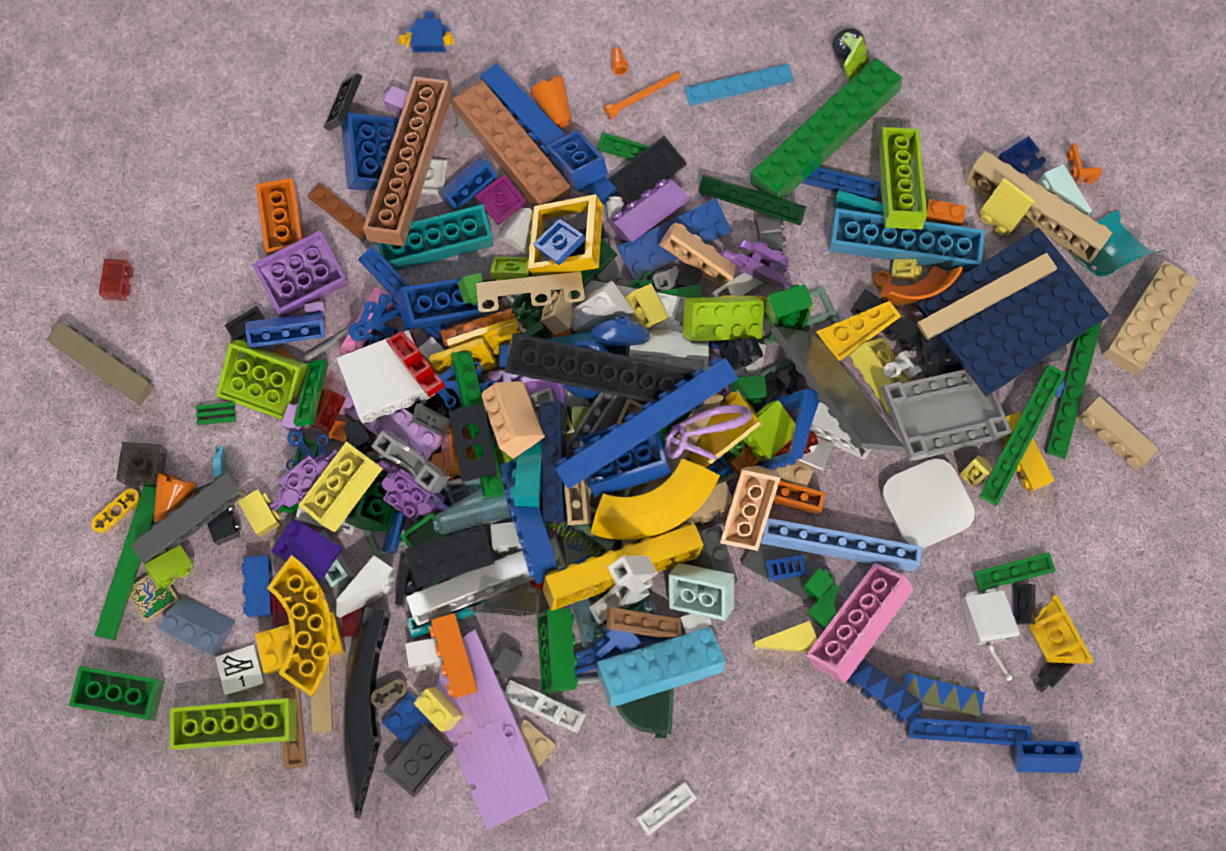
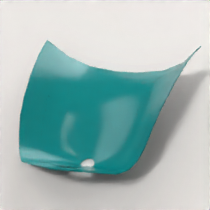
M1116 210L1097 221V223L1106 226L1113 233L1091 264L1071 251L1070 254L1079 264L1094 275L1103 277L1141 257L1166 250L1156 252L1143 246L1120 223V212Z

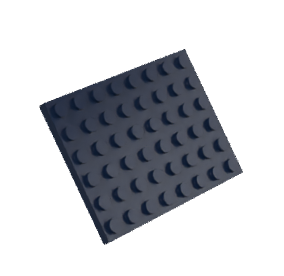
M1039 227L956 279L944 291L923 300L917 305L922 315L927 318L1045 253L1049 255L1057 267L1056 271L938 334L986 397L1084 334L1110 315Z

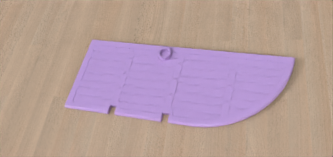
M474 629L462 637L478 693L454 700L453 695L449 696L447 691L448 677H443L441 670L437 688L463 714L451 730L445 732L449 742L457 741L458 745L453 747L455 756L468 786L473 783L476 786V789L472 790L471 794L485 827L489 830L551 799L477 630Z

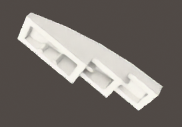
M512 680L509 681L504 692L508 702L575 733H578L586 716Z

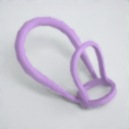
M724 405L705 409L702 413L694 414L672 426L669 434L665 436L664 451L666 456L675 459L684 449L716 460L717 456L715 454L686 443L687 437L736 428L751 419L752 411L745 406ZM717 414H743L734 420L687 432L683 427ZM681 431V440L674 438L675 434ZM671 443L678 444L676 451L671 454Z

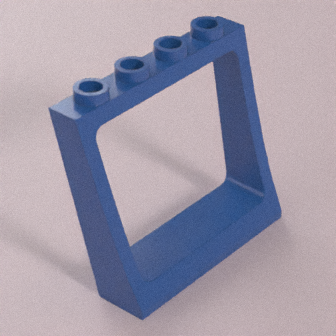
M804 389L776 399L779 400L787 412L799 408L791 449L787 454L759 461L755 466L777 470V467L784 468L787 465H796V460L802 459L813 418L820 403L816 397L817 393L815 390Z

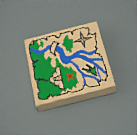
M148 575L133 585L130 594L131 601L145 623L172 607L179 600L171 585L157 590Z

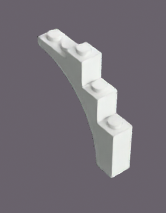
M623 556L608 567L616 585L604 597L589 607L598 625L607 622L608 608L626 609L631 604L638 603L650 594L648 588L654 584L651 578L658 573L648 556Z

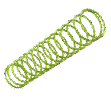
M572 527L564 535H568ZM589 539L580 548L585 547Z

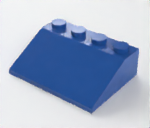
M347 113L345 121L341 125L347 189L365 191L377 188L400 118Z
M608 428L578 437L580 446L587 447L591 444L590 440L595 436L607 434ZM657 431L587 477L589 487L595 498L672 474L668 457L664 451L660 431Z

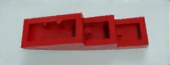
M403 331L386 340L397 358L428 397H431L445 387L443 381L433 371L432 366Z

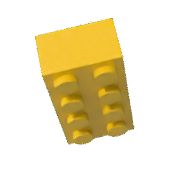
M334 612L330 613L333 632L330 658L346 653L339 620ZM290 624L255 634L265 674L278 673L283 667L291 647Z

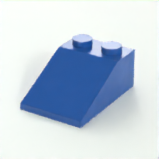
M579 130L546 146L563 175L576 191L608 175L604 157Z

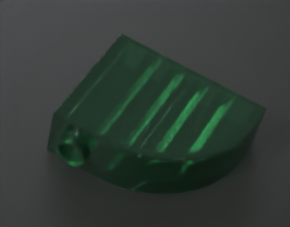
M674 688L618 705L616 709L621 718L633 729L647 734H655V738L667 739V735L672 734Z

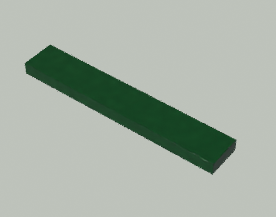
M707 174L702 175L698 193L797 225H802L807 208L806 206Z

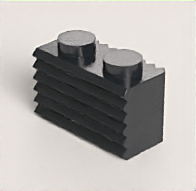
M361 420L348 422L343 431L350 444L363 454L374 450L371 447L373 442Z

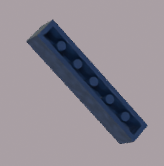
M560 401L540 403L541 428L545 436L541 439L543 521L548 524L568 523L565 484L554 469L557 466V461L565 456L567 457L565 405Z

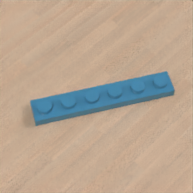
M785 64L685 87V93L689 106L791 83L794 81L790 65Z

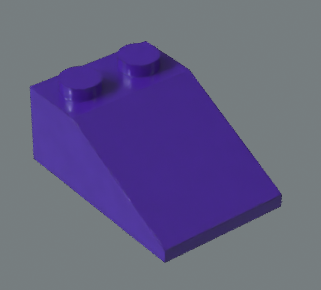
M292 519L271 552L286 562L292 555L311 572L315 579L321 582L343 548L301 522Z

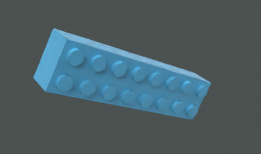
M836 208L832 221L829 251L891 261L894 259H916L919 265L953 270L962 267V271L969 272L982 264L985 230L926 221L922 230L885 228L884 215Z

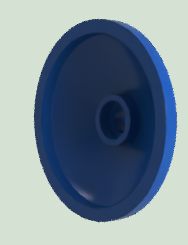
M617 316L616 318L605 320L592 329V337L595 340L617 346L643 344L650 337L649 331L644 326L634 320L627 319L625 316Z

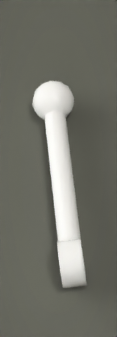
M990 643L987 644L986 647L1005 674V679L1011 681L1012 675L1005 669L993 646Z

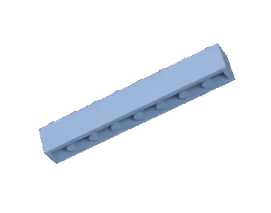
M771 518L767 519L760 542L761 544L863 563H877L885 567L912 572L920 566L922 549L921 546Z

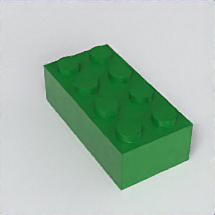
M795 284L790 286L788 290L782 292L777 290L768 296L764 309L763 329L769 342L774 340V335L771 333L774 326L799 331L805 329L813 308V302L805 284L800 286Z
M79 666L69 706L155 721L165 681Z

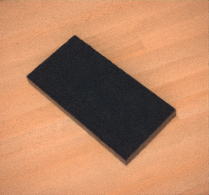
M663 136L608 180L616 187V194L623 198V202L627 206L630 202L638 201L642 198L641 194L645 191L656 188V183L662 179H670L684 168L687 163L666 137Z

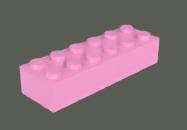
M874 563L806 654L813 666L845 684L914 590L908 579L895 571Z

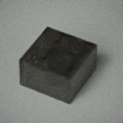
M122 442L116 480L123 485L156 487L158 473H164L167 449L161 444Z

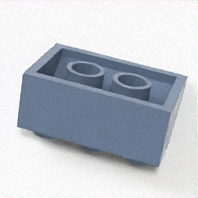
M183 596L167 611L158 629L216 657L235 621Z

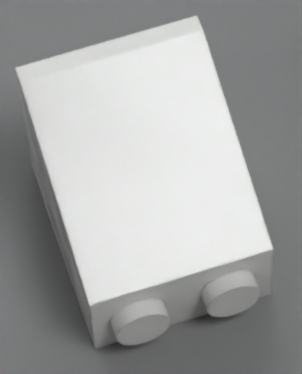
M997 588L985 590V594L979 595L978 591L966 593V597L961 599L971 646L1011 640L1020 636L1004 591H997Z

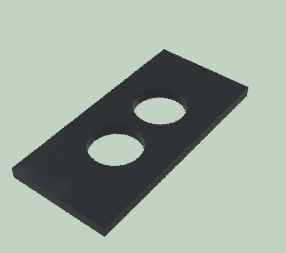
M481 403L449 411L462 482L498 474L484 404ZM469 424H475L479 427L478 436L471 440L464 438L462 434L463 429ZM473 445L481 446L484 451L483 456L476 461L467 458V450Z

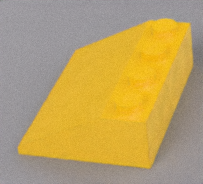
M738 390L729 393L719 406H745L752 411L751 419L733 429L702 434L695 446L715 454L717 459L761 425L752 406ZM724 413L713 415L706 427L734 420L743 414ZM692 451L688 456L690 462L704 468L715 461Z

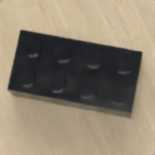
M483 525L405 549L417 588L495 564Z

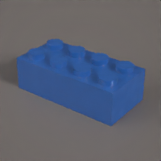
M462 278L402 287L396 293L405 330L474 319L482 312L478 310V304H464L457 283Z

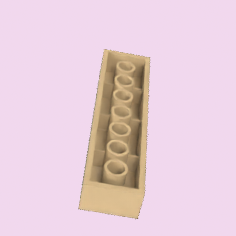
M984 151L972 167L966 183L990 198L1004 178L1035 200L1022 220L1035 229L1039 227L1047 237L1067 250H1072V253L1091 264L1113 232L1109 231L1106 226L1095 222L1089 215L1078 211L1072 204H1067L1061 200L1058 195L1050 193L1041 184H1036L1027 175L1019 173L1011 165L1003 163L994 154Z

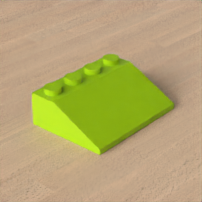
M239 339L229 343L216 396L283 420L288 404L293 405L304 382L308 364L259 346L248 348V342Z

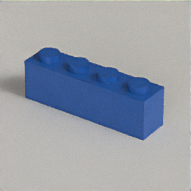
M322 312L249 321L245 325L248 348L325 337Z

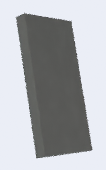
M761 543L758 551L749 550L741 564L768 579L765 561L803 555L807 575L774 581L773 583L809 603L812 602L813 598L802 588L819 568L827 571L830 569L797 550ZM795 561L797 572L801 571L799 561ZM790 562L788 563L789 572L793 573L792 565ZM780 564L782 574H786L784 564ZM775 565L773 566L774 574L778 575L777 567Z

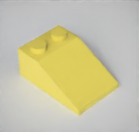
M1004 178L982 207L978 216L984 224H990L994 227L997 234L1008 237L1022 221L1035 200Z

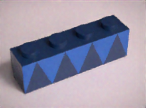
M864 658L846 681L850 687L856 686L860 689L861 695L866 699L872 698L876 701V706L882 711L888 710L892 713V718L899 724L903 722L909 726L924 708L921 700Z

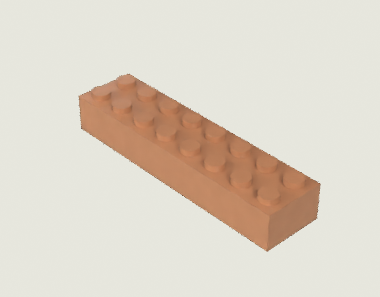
M483 80L453 98V110L533 208L534 206L564 201L570 196L571 186Z

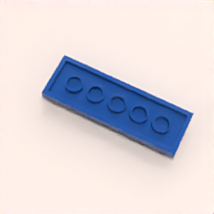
M717 198L645 232L633 242L627 241L617 246L632 280L634 281L637 277L644 276L646 272H652L678 259L659 246L665 233L674 223L685 226L689 233L699 236L705 244L732 232Z

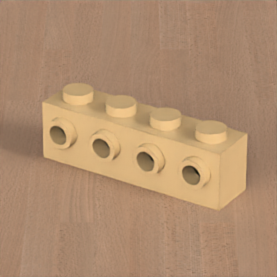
M1100 396L1078 417L1085 426L1091 429L1114 452L1118 453L1136 470L1145 465L1158 450L1151 441Z

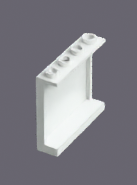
M648 328L647 330L650 333L649 340L643 344L630 346L629 357L695 371L700 368L704 371L708 368V341H690L682 336L683 331Z
M409 330L405 331L404 333L414 343ZM387 339L337 358L362 424L372 422L380 416L390 415L398 409L410 407L416 402L430 398L387 344Z

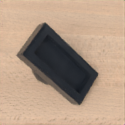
M402 566L400 568L395 605L401 608H405L406 596L422 591V587H416L414 578L409 579L411 572L409 566Z

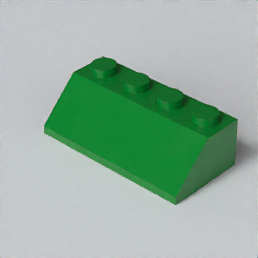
M571 608L553 611L547 609L537 614L541 694L570 692L576 690L578 685V676L575 674L577 657L574 654L573 647L576 638L572 631L574 615L571 614Z

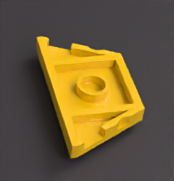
M517 317L447 339V343L450 348L483 338L493 356L499 355L500 346L511 342L512 333H516L519 322H517Z
M1057 594L1054 595L1049 604L1035 618V624L1029 625V630L1047 662L1092 664L1094 660L1059 597Z

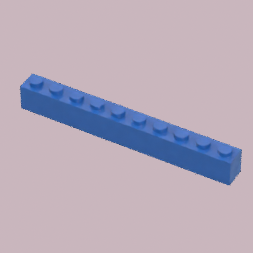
M495 63L480 75V79L484 81L518 124L528 132L527 134L533 142L536 141L540 145V150L545 155L549 154L552 163L558 167L546 146L566 135L513 79ZM605 176L579 189L581 193L584 191L587 196L596 194L603 205L608 201V197L616 195V187Z
M715 358L708 363L710 367L704 371L702 368L691 374L693 378L687 382L683 379L675 384L676 389L669 392L666 390L658 396V401L654 403L649 401L641 407L642 411L638 414L634 412L624 418L625 422L621 425L617 423L607 429L608 433L604 436L599 434L590 440L591 444L587 447L582 445L573 451L575 455L567 459L565 456L557 461V466L554 469L566 488L569 490L737 380L738 377L727 359Z

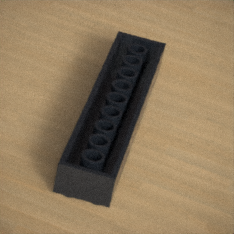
M512 333L504 373L654 403L659 400L658 396L666 390L671 392L676 389L675 384L683 379L687 382L693 378L691 374L695 370ZM705 401L690 411L702 413Z

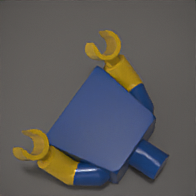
M432 11L424 12V19H416L415 24L409 28L407 33L399 36V46L406 45L409 48L411 45L412 53L446 52L447 45L452 44L455 46L454 36L446 25H442L441 19H435V13Z

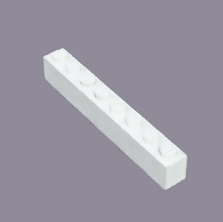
M555 538L550 539L557 568L566 567ZM522 551L495 561L493 565L452 577L450 580L407 596L412 616L417 625L535 579L534 577L530 578Z

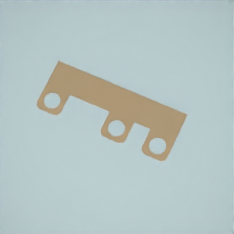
M581 272L476 283L478 310L480 312L498 310V296L531 293L533 306L550 305L552 303L550 290L563 289L565 301L568 303L580 302L585 299ZM576 290L581 295L578 299H570L568 293ZM539 294H545L548 299L544 303H538L535 297ZM486 300H492L494 307L485 309L482 307V303Z

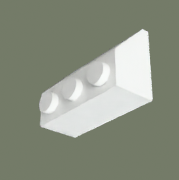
M611 280L585 296L583 301L572 304L574 315L570 327L573 331L579 333L592 331L597 324L617 316L626 317L633 313L634 310Z

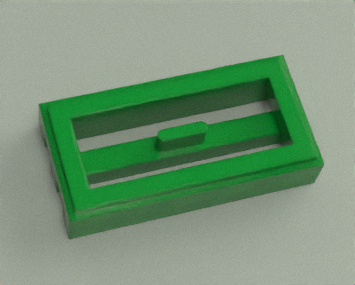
M234 402L196 406V424L198 426L236 422ZM231 408L230 410L211 411V412H202V413H201V411H203V410ZM232 415V417L202 420V417Z

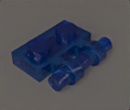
M1029 136L998 156L1000 161L1011 165L1019 173L1027 176L1029 175L1028 173L1040 169L1046 163L1045 157L1042 156L1039 159L1036 157L1040 149ZM1029 160L1030 164L1025 167L1022 163Z

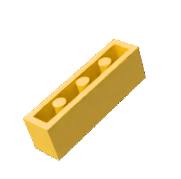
M1020 411L1006 416L1012 432L1021 416ZM1010 435L1002 438L1004 442L1003 448L1005 447ZM1032 438L1016 469V472H1019L1021 476L1020 482L1022 487L1027 489L1029 493L1055 481L1034 438Z

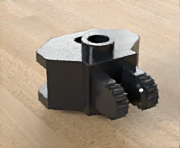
M739 338L734 340L728 348L720 352V356L727 359L733 370L747 367L763 357V352L756 338H746L743 340Z

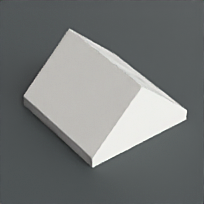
M530 208L519 209L508 218L497 239L529 254V245L531 244L530 230H532V214L534 212Z

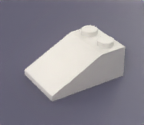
M373 556L338 597L336 616L340 618L379 600L383 594L387 595L393 587L391 585L394 579L392 577L393 568L376 556Z

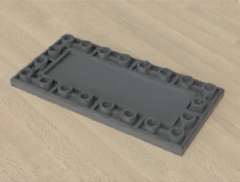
M779 326L772 328L771 333L774 335V341L783 347L785 356L795 363V369L804 375L807 379L806 384L815 390L818 400L827 406L828 413L833 418H836L839 422V428L848 434L851 438L850 442L855 448L901 451L904 448L903 444L818 334Z

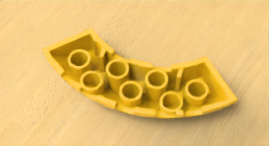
M681 459L671 477L649 493L635 497H614L603 494L590 534L614 540H634L660 535L679 526L698 511L712 493L720 475L698 464Z
M291 555L267 587L285 608L289 617L292 636L287 658L278 674L312 697L323 679L330 659L333 634L332 620L328 603L320 585L311 572Z

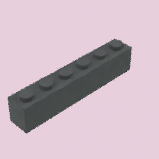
M229 473L221 474L216 477L215 482L211 485L201 488L199 494L195 497L185 500L183 506L179 509L169 512L167 518L163 521L153 524L151 530L147 533L137 536L131 547L141 562L146 564L181 544L245 496L246 493L234 476Z

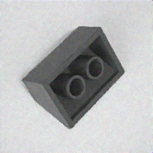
M718 525L699 531L698 533L704 546L697 559L688 561L689 565L734 574V585H736L738 578L727 545L720 543L722 535L721 526Z

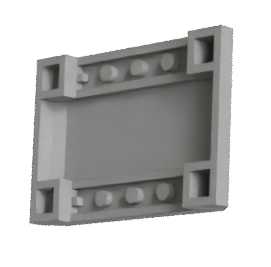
M965 369L902 384L901 382L892 383L881 388L908 460L915 461L996 441L1012 433L996 392L986 397Z

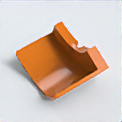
M932 266L928 274L916 284L895 286L884 283L878 297L886 302L890 301L895 306L919 303L948 288L957 279L963 268L958 267L950 272H946L936 266Z

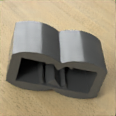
M769 215L757 216L758 242L766 243L768 248L782 252L783 248H786L785 236L782 237L781 230H784V221Z

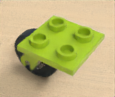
M855 28L841 30L835 35L832 42L833 50L839 58L846 59L844 69L849 82L869 62L865 38L861 31Z

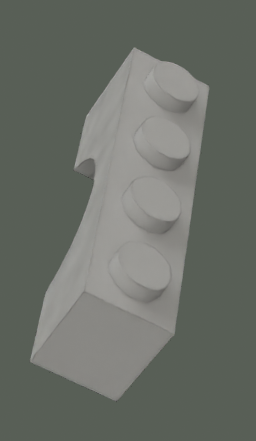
M382 430L371 446L385 458L396 462L414 476V481L428 492L440 493L450 478L393 432Z

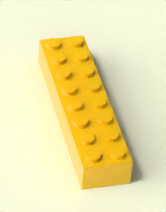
M683 524L675 531L670 532L668 530L658 535V537L644 538L635 545L632 543L627 544L616 552L610 550L604 553L602 557H590L584 561L585 563L579 565L574 563L567 566L565 570L551 571L545 576L543 592L551 611L611 590L616 585V582L608 567L623 556H648L658 573L675 567L678 563L683 564L697 559L704 544L695 524L689 526L688 524Z

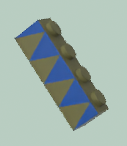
M911 670L908 673L902 674L900 685L921 700L922 704L976 718L981 717L985 692L979 691V687L968 685L965 688L961 687L959 682L948 680V683L940 681L939 677L928 675V678L920 676L921 673Z

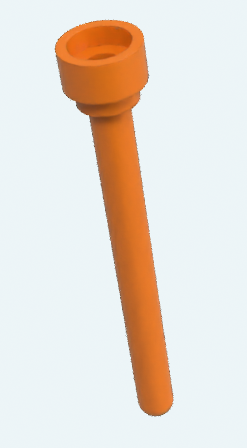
M675 72L617 104L609 103L603 106L605 114L609 113L607 117L612 119L617 116L619 110L676 81L681 77V74Z

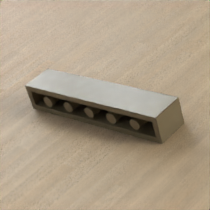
M60 322L46 340L141 406L154 389L150 384L152 380L144 374L141 376L137 375V370L131 365L127 364L124 366L121 364L122 360L115 354L108 355L106 353L108 350L102 345L97 344L95 346L92 344L93 340L84 333L82 336L77 333L78 329L71 324L66 326Z

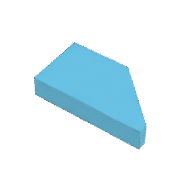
M224 446L217 447L216 454L213 457L215 478L225 474Z

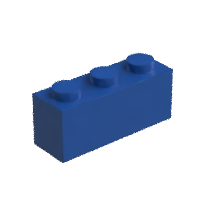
M478 158L443 187L438 194L448 207L457 211L496 178L497 174L488 161Z
M268 555L244 558V563H242V574L245 575V583L242 584L243 594L246 595V602L243 603V612L250 619L272 617L271 591L267 589L273 580L272 558Z
M1017 741L1013 753L1016 772L1078 773L1083 759L1079 742Z

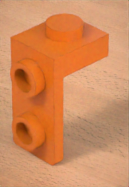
M1072 143L1066 154L1067 160L1071 161L1072 165L1070 169L1071 176L1075 178L1076 183H1095L1102 174L1101 167L1083 169L1077 143Z

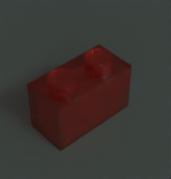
M104 259L99 295L104 300L126 301L127 295H130L131 286L129 281L133 277L134 270L127 260Z
M322 389L314 424L309 426L322 432H330L346 398L330 389Z

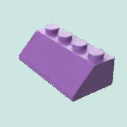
M662 179L656 183V188L641 194L642 198L638 201L630 202L626 206L627 209L623 212L618 211L615 213L609 224L621 241L633 242L690 200V197L673 180Z

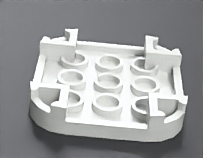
M932 459L892 476L882 488V502L885 503L901 535V540L905 544L921 546L922 549L963 532L974 520L975 511L973 504L955 469L945 460Z

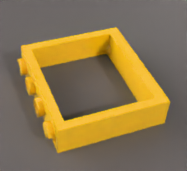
M596 194L534 206L532 230H530V255L527 262L528 271L534 277L599 268L603 204ZM588 211L585 254L567 257L560 265L552 260L541 262L542 253L536 250L533 244L544 233L545 219Z

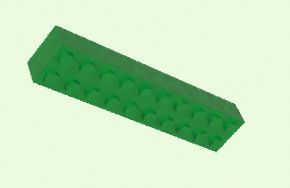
M876 57L873 58L750 172V184L760 192L785 199L901 90L903 77Z

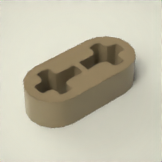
M396 679L375 690L371 695L372 704L377 708H383L400 699L407 692L406 683L401 679ZM396 683L399 686H404L401 689V694H398V692L390 694V691H392L395 688L394 685ZM378 693L381 696L386 693L389 695L383 699V704L374 701Z

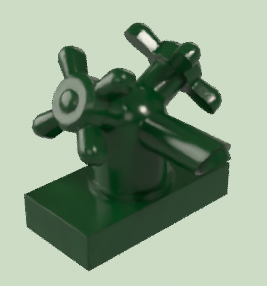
M523 302L521 307L511 311L517 317V322L521 321L522 328L526 330L524 331L526 336L541 339L550 337L541 322H538V318L542 316L545 305L533 312L527 306L528 304Z

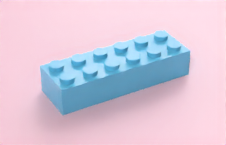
M711 627L598 661L597 674L609 706L612 708L723 673L726 660Z

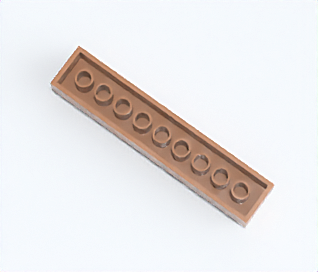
M422 77L413 78L363 227L368 241L398 246L405 245L453 95L449 81Z

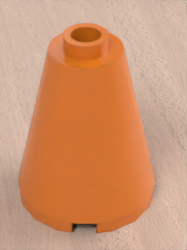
M559 75L552 77L553 81L545 79L531 88L530 93L556 126L564 129L570 126L572 117L563 76Z
M158 473L154 521H163L167 518L169 512L183 506V502L191 497L197 484L190 480L187 483L178 476Z

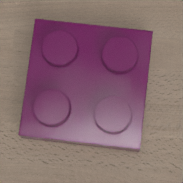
M504 174L475 195V199L480 205L483 204L485 211L497 225L527 204L523 196Z

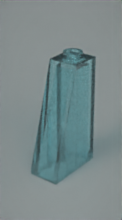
M481 488L435 516L436 520L432 522L435 533L439 532L440 536L506 520L511 516L505 494L503 497L484 498Z

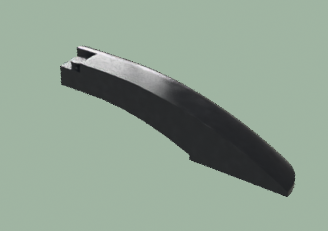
M365 607L350 661L343 715V742L347 782L354 816L359 820L382 740L378 738L376 707L371 702V695L376 690L380 654L391 618L386 611Z

